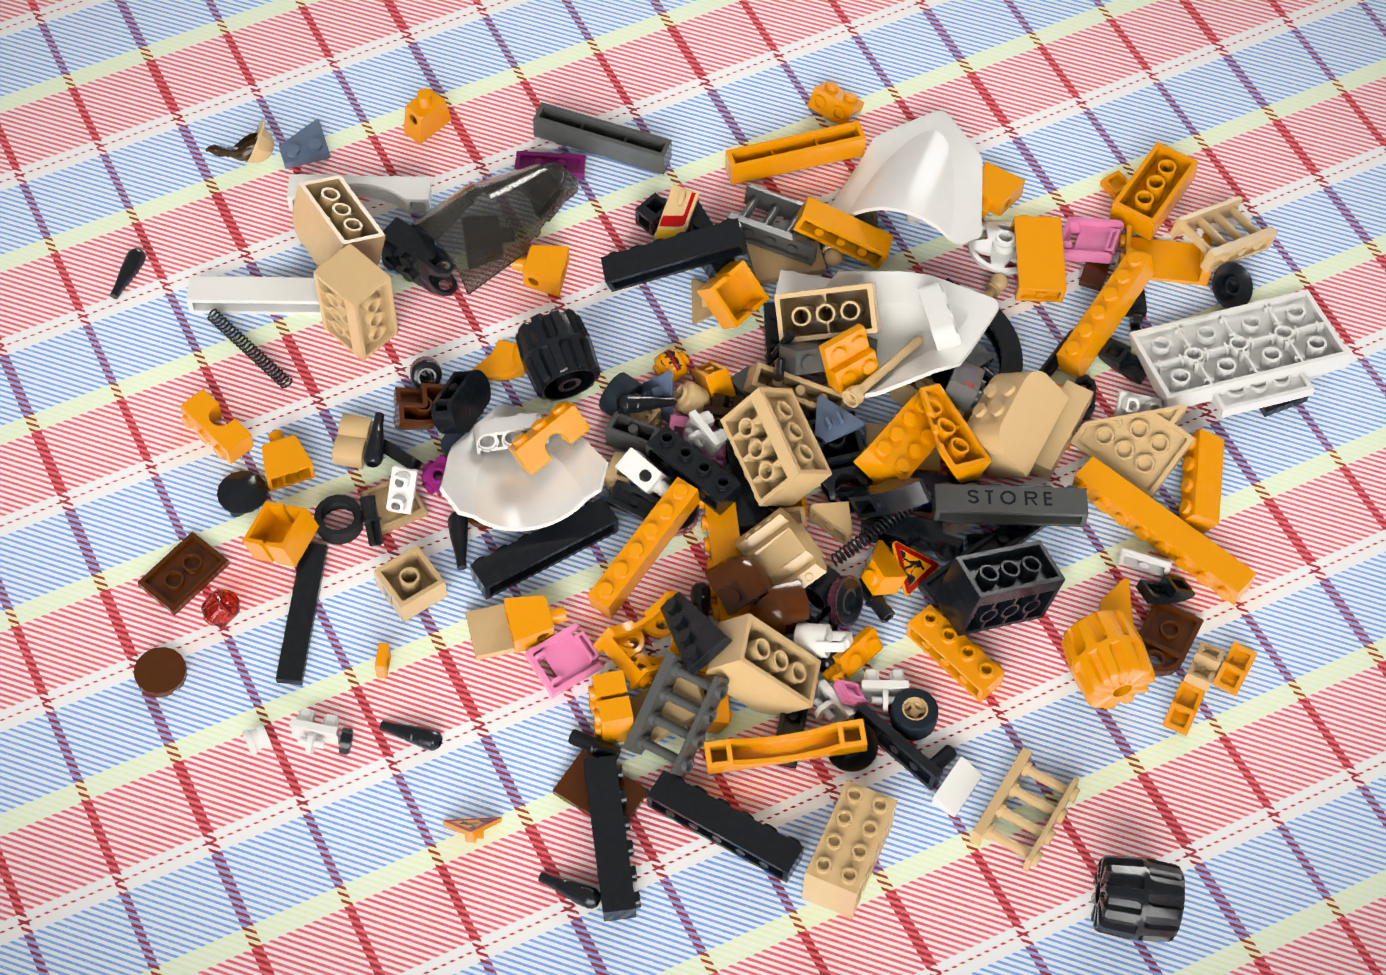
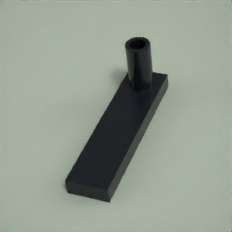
M865 703L857 708L854 719L863 718L864 723L868 724L875 732L878 745L930 791L938 785L943 773L942 769L957 757V752L952 746L945 745L929 759Z

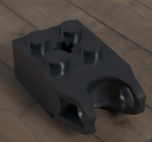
M398 217L383 230L386 236L381 256L382 263L388 270H394L401 274L408 282H414L429 292L441 296H451L458 289L456 279L451 274L456 270L454 260L440 247L435 245V240ZM442 262L449 263L450 268L446 270ZM441 280L451 282L452 287L443 290L439 287V283Z
M850 411V412H849V413H851L852 415L856 416V415H855V411ZM816 419L808 420V424L815 435ZM859 429L826 443L822 449L832 475L821 483L820 489L828 498L829 503L835 502V491L841 484L868 485L869 476L853 462L864 450Z

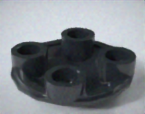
M238 471L231 473L222 480L218 486L217 497L219 504L226 511H229L231 516L240 517L263 506L265 501H267V487L265 481L258 474L251 471Z

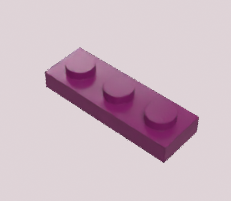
M516 151L514 173L515 175L584 179L586 155Z

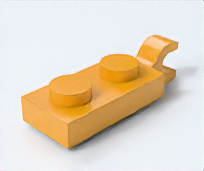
M865 627L853 638V643L844 652H837L833 656L835 663L823 672L827 682H830L832 679L834 683L837 679H849L883 649L875 628Z

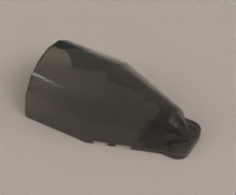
M558 163L530 165L466 184L411 225L430 236L441 247L453 263L461 277L466 292L470 295L528 251V245L534 237H539L544 224L550 222L562 205L578 192L577 179Z

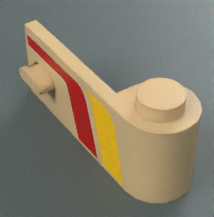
M674 184L672 185L653 241L660 238H670L680 232H687L700 193Z

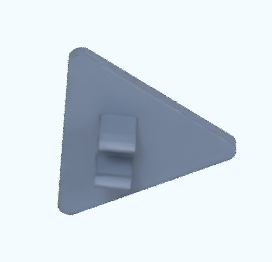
M671 371L642 383V395L673 397V373ZM673 407L660 408L661 417L669 423L670 416L673 415Z
M823 396L817 398L814 436L822 438L825 444L864 427V421Z

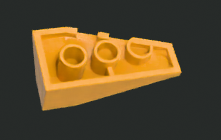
M940 383L921 387L919 393L939 454L959 483L979 479L992 461Z

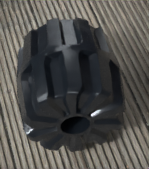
M556 308L551 309L550 313L546 315L538 313L532 316L531 322H524L518 328L515 339L524 370L539 398L551 401L571 398L588 390L599 379L601 371L591 337L582 319L574 310L568 308L564 312H560Z
M1107 855L1101 858L1093 880L1095 892L1091 895V903L1094 904L1091 912L1093 929L1099 933L1130 940L1173 941L1180 929L1185 903V878L1180 866L1145 857Z

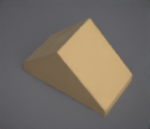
M849 501L816 503L810 506L809 520L843 545L851 542L853 529Z

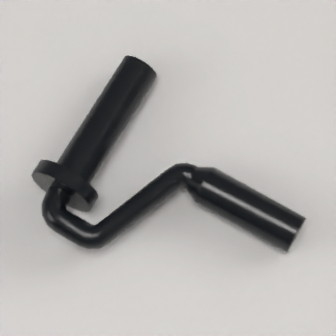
M790 329L774 350L765 354L766 365L775 368L774 380L777 382L783 380L785 361L782 357H779L780 344L791 343L796 337V333Z

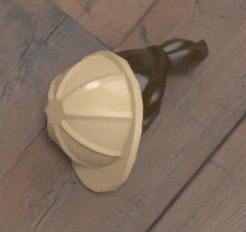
M262 119L255 133L245 136L233 147L213 144L208 146L205 151L218 157H231L235 160L246 161V163H260L271 156L274 149V140L271 134L264 129L265 120Z

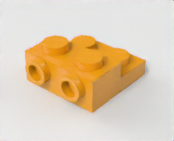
M859 323L819 345L828 385L838 393H843L849 386L863 382L879 368L875 350L869 347L865 327Z

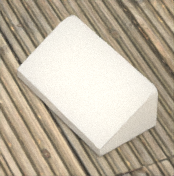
M1122 548L1118 560L1120 565L1160 577L1168 575L1172 565L1171 562Z
M960 757L935 793L932 804L951 816L956 817L983 775L965 758Z

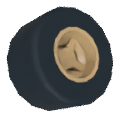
M619 373L605 388L599 401L600 409L612 417L614 412L618 411L616 406L617 399L624 394H642L643 385L627 373Z
M910 688L900 692L895 697L891 706V726L907 740L918 741L926 738L933 732L938 719V705L935 698L921 689Z

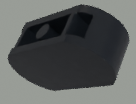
M480 370L453 372L431 406L432 420L439 432L442 434H464L471 430L491 399L490 383L486 375Z

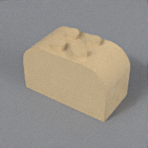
M336 175L298 183L292 213L293 225L298 239L317 266L328 261L339 249H343L349 243L378 266L386 235L343 177Z
M876 282L774 295L779 342L789 329L796 333V337L792 342L834 338L858 323L865 327L866 334L881 331Z
M1042 371L997 374L984 388L979 402L974 407L967 424L992 460L984 470L991 478L1028 477L1069 398L1046 373Z
M750 613L722 621L716 625L732 642L707 664L705 673L707 679L713 681L715 675L728 679L727 694L759 713L780 715L782 712L789 714L813 707L821 660Z

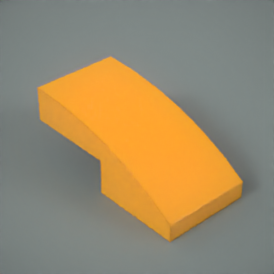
M1233 642L1212 685L1236 696L1258 653Z
M1181 680L1162 726L1187 736L1206 691Z

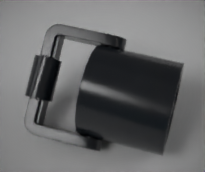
M827 566L825 574L804 588L808 601L819 610H822L815 618H813L810 612L809 619L806 620L807 623L819 624L833 610L831 605L836 601L838 590L844 578L830 566Z

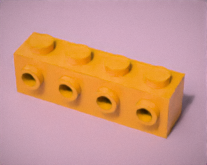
M810 196L807 197L801 206L793 230L876 269H879L887 258L893 235Z
M1200 428L1191 434L1196 440L1184 455L1179 512L1180 519L1204 534L1219 525L1224 439Z
M929 604L908 622L906 635L979 702H982L1002 684L1005 672L1001 665L986 656L983 649L977 643H972L965 635L958 636L941 610L935 609Z

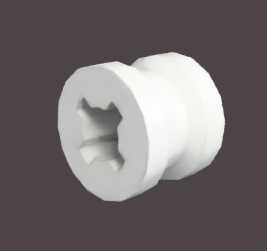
M262 723L258 724L251 731L247 729L242 731L252 756L257 754L258 750L262 748L269 749L272 747Z

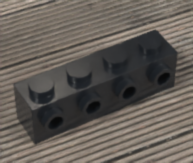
M666 425L646 443V457L673 479L679 477L697 488L700 500L718 515L723 514L741 497V483L735 475L724 471L716 460H710L705 456L697 445H691L679 431L672 430Z

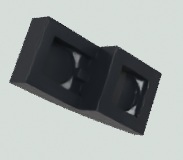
M1110 337L1098 353V357L1122 376L1141 385L1147 375L1138 356L1131 353V346Z
M1164 575L1160 582L1140 579L1136 585V589L1147 604H1171L1185 601L1195 596V592L1183 577Z

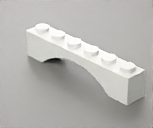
M289 174L287 191L289 211H293L298 183L336 175ZM341 175L357 198H372L385 201L399 207L406 213L430 214L432 186L430 177Z

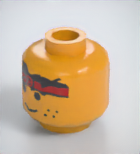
M669 348L654 358L655 365L652 368L657 376L671 371L674 383L688 374L686 365L690 361L683 350L678 352L674 348Z

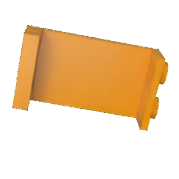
M1014 215L1010 232L1015 234L1018 284L1014 292L1015 301L1062 303L1067 291L1061 217Z
M1127 225L1125 234H1121L1119 248H1123V253L1119 254L1118 265L1129 249L1133 248L1152 255L1155 273L1150 280L1208 285L1212 271L1205 273L1200 268L1204 260V253L1194 243L1151 239L1149 241L1145 238L1131 237L1132 225ZM1203 233L1202 238L1212 247V239L1206 233Z

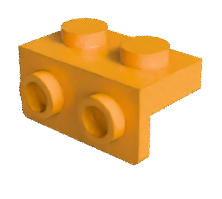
M826 81L814 87L808 107L841 125L848 123L851 115L861 111L865 102L858 99L856 94L840 89L838 84Z

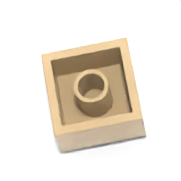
M418 545L374 570L376 586L403 622L447 597L444 579Z

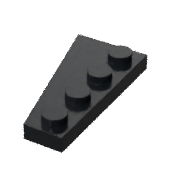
M681 592L675 594L660 607L686 669L692 675L698 673L732 642L720 628Z

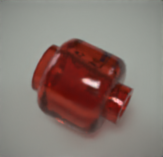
M215 590L202 603L203 619L211 626L226 627L240 612L239 598L231 590Z

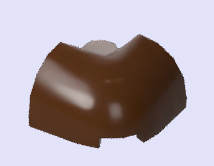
M421 383L420 388L395 387V415L393 418L395 429L421 431L433 429L435 425L431 415L432 402L445 384Z
M737 554L728 557L705 572L711 588L718 595L728 615H732L747 605L760 600L768 594L767 589L774 586L763 565L749 555Z
M799 580L767 589L768 594L761 598L758 603H752L749 609L751 615L783 636L793 634L797 623L808 620L810 616L808 597Z

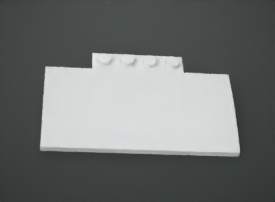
M1308 289L1129 332V338L1157 397L1162 398V406L1164 408L1183 404L1188 407L1212 401L1221 417L1313 395L1314 387L1308 377L1347 368L1350 357L1349 351Z

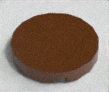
M167 647L153 648L145 652L137 660L134 667V678L139 688L146 695L157 698L167 697L184 685L187 678V665L182 655L176 650Z

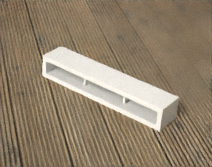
M189 276L186 301L190 313L209 314L212 309H217V312L219 311L221 314L321 315L314 278L301 276Z

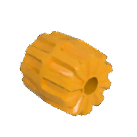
M1114 609L1095 612L1079 619L1065 631L1064 639L1061 641L1064 655L1073 679L1091 707L1095 709L1101 707L1112 709L1120 702L1128 704L1134 701L1136 694H1145L1149 690L1147 684L1155 682V673L1145 644L1130 618L1121 610Z

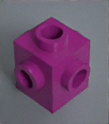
M443 455L435 462L430 460L422 468L421 471L423 473L420 475L424 481L421 484L424 489L431 495L436 493L439 497L442 495L439 489L447 461ZM442 475L441 479L436 480L437 476Z

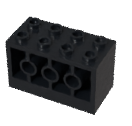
M1037 540L955 557L935 594V598L957 635L962 636L1043 618L1066 579L1042 541Z

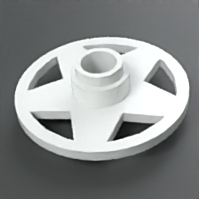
M989 222L982 224V232L986 231L987 239L968 243L969 254L978 265L994 273L1017 274V267L1005 268L1009 262L1017 263L1015 234L1008 231L1010 230L1011 223ZM978 254L990 256V264Z

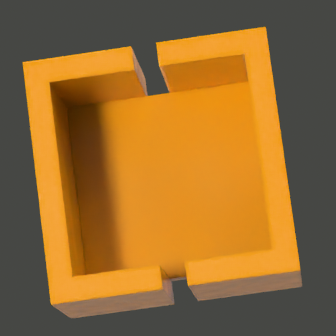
M744 260L729 262L715 274L716 277L709 279L697 290L722 329L737 328L752 315L750 312L757 311L770 299Z
M265 501L242 542L254 559L272 563L275 560L277 564L296 567L319 526L307 508L292 505L286 507L282 503Z
M623 670L591 675L592 686H588V703L590 713H593L595 736H601V740L611 744L624 742L634 721L629 695L624 696L625 693H628Z

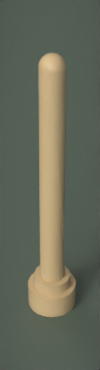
M921 336L914 337L861 384L849 386L842 393L843 401L851 408L857 407L863 402L865 392L923 343V338Z

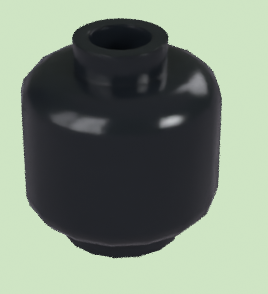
M422 356L413 361L410 367L412 383L417 388H420L421 383L440 384L442 370L438 361L430 356Z

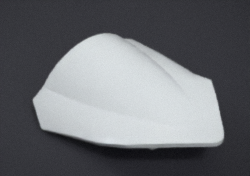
M944 111L929 113L873 138L861 161L831 204V207L853 217L861 213L878 210L905 213L930 224L947 239L962 246L982 236V156L948 113Z
M838 271L824 287L876 282L881 331L866 335L877 339V361L879 367L914 337L921 336L923 338V343L865 392L864 398L878 396L931 374L959 367L974 349L999 310V304L996 299L928 274L903 271Z
M501 404L494 407L468 433L451 446L439 490L458 515L473 518L483 525L495 529L529 531L560 522L576 512L587 500L600 493L609 463L582 436L570 444L564 441L558 433H555L547 439L545 444L546 452L552 460L533 475L525 472L507 447L512 444V440L517 435L525 434L532 428V424L536 420L544 417L539 413H528L513 406Z

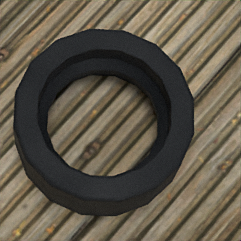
M340 494L332 495L322 500L315 509L314 520L319 526L317 529L318 535L328 543L343 545L352 542L363 530L362 520L364 519L360 504L352 497ZM340 509L353 513L354 521L346 528L336 530L325 526L324 519L332 511Z

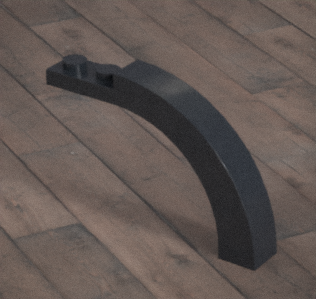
M950 278L946 279V281L960 285L958 283L953 282ZM999 308L984 334L996 352L999 374L1022 372L1023 355L1018 335L1007 316Z

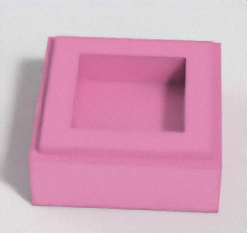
M837 679L832 685L842 704L860 707L863 703H867L857 683Z

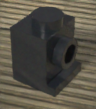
M654 193L635 209L636 224L652 236L656 233L667 199Z

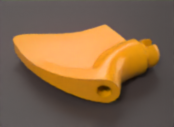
M498 340L493 352L473 369L482 371L488 380L496 381L511 380L526 375L517 343Z

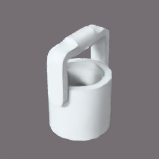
M797 623L794 632V643L815 657L828 658L831 652H844L853 643L852 632L832 631L830 624Z

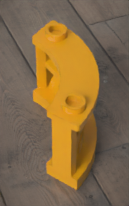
M666 591L656 603L643 612L645 616L643 619L636 623L630 620L617 626H610L593 644L599 653L605 652L620 670H623L624 675L631 682L628 685L631 690L641 688L646 690L651 687L664 657L642 654L645 643L644 635L648 633L656 638H665L672 635L660 607L680 591ZM660 623L664 624V629L662 630L657 628ZM672 637L669 652L681 656ZM634 641L639 644L635 649H634V645H635V644H631V643L634 642Z

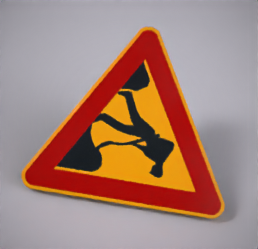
M897 541L892 543L894 557L907 575L902 588L904 595L908 596L918 588L920 582L939 568V564Z
M502 817L443 820L442 822L444 826L465 834L466 842L476 843L477 839L484 838V830L501 823Z

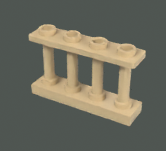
M1241 196L1232 199L1228 198L1218 204H1211L1207 208L1197 209L1185 216L1181 215L1172 224L1173 228L1169 233L1172 238L1185 234L1204 253V260L1200 268L1205 273L1218 269V267L1225 263L1236 262L1268 250L1278 234V231L1273 226L1258 230L1238 210L1243 201ZM1232 216L1250 235H1242L1226 218ZM1216 222L1234 241H1226L1210 224ZM1201 228L1218 247H1211L1195 229Z
M1023 747L973 829L970 842L978 847L984 839H991L1026 858L1022 870L1028 872L1032 865L1037 867L1044 854L1040 851L1044 844L1049 846L1056 833L1053 830L1055 824H1062L1068 813L1065 807L1068 802H1075L1081 789L1077 788L1080 779L1076 776L1068 786L1033 767V763L1030 762L1032 751ZM1021 776L1025 778L1029 776L1062 794L1063 797L1058 806L1056 807L1021 788V784L1018 783ZM1009 796L1011 798L1017 797L1050 815L1051 818L1045 828L1010 810L1008 805L1005 804ZM1003 817L1039 837L1034 847L1030 849L995 829L996 826L993 825L996 818L1002 819Z

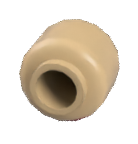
M693 382L679 385L673 394L676 401L675 408L688 416L689 412L696 410L698 414L702 413L704 405H711L709 392Z

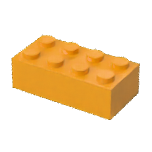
M1157 141L1112 203L1109 219L1122 221L1124 224L1123 228L1125 229L1127 225H1132L1133 233L1151 241L1195 179L1199 161Z
M919 391L901 407L853 461L877 485L883 479H908L936 447Z

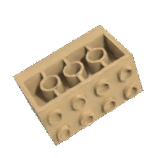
M349 243L343 249H339L333 257L320 264L313 272L323 328L359 359L365 361L399 333L391 277L352 244Z
M758 387L720 420L759 506H793L832 475L792 388Z
M846 780L805 872L802 899L853 919L891 831L898 800Z

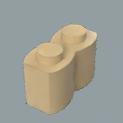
M343 413L332 451L334 465L364 468L363 453L373 425L372 418Z

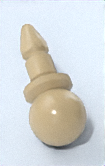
M823 244L822 253L824 254L826 264L832 267L838 266L843 260L842 252Z
M1002 273L994 274L990 278L989 283L985 285L986 291L983 294L990 297H998L1000 292L1008 287V278Z

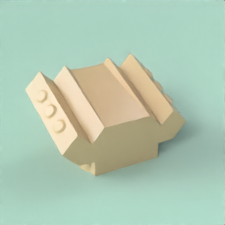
M781 507L736 539L735 547L745 555L757 559L765 568L774 586L799 580L803 588H806L827 572V565L823 561L826 556L803 524L796 523L793 517Z

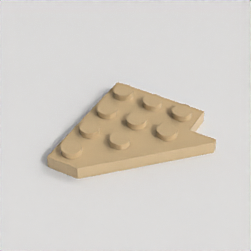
M1183 404L1084 422L1070 443L1089 457L1094 456L1153 498L1196 439L1176 425L1188 409Z

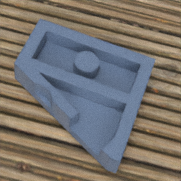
M319 119L314 120L279 145L285 169L330 158V152Z

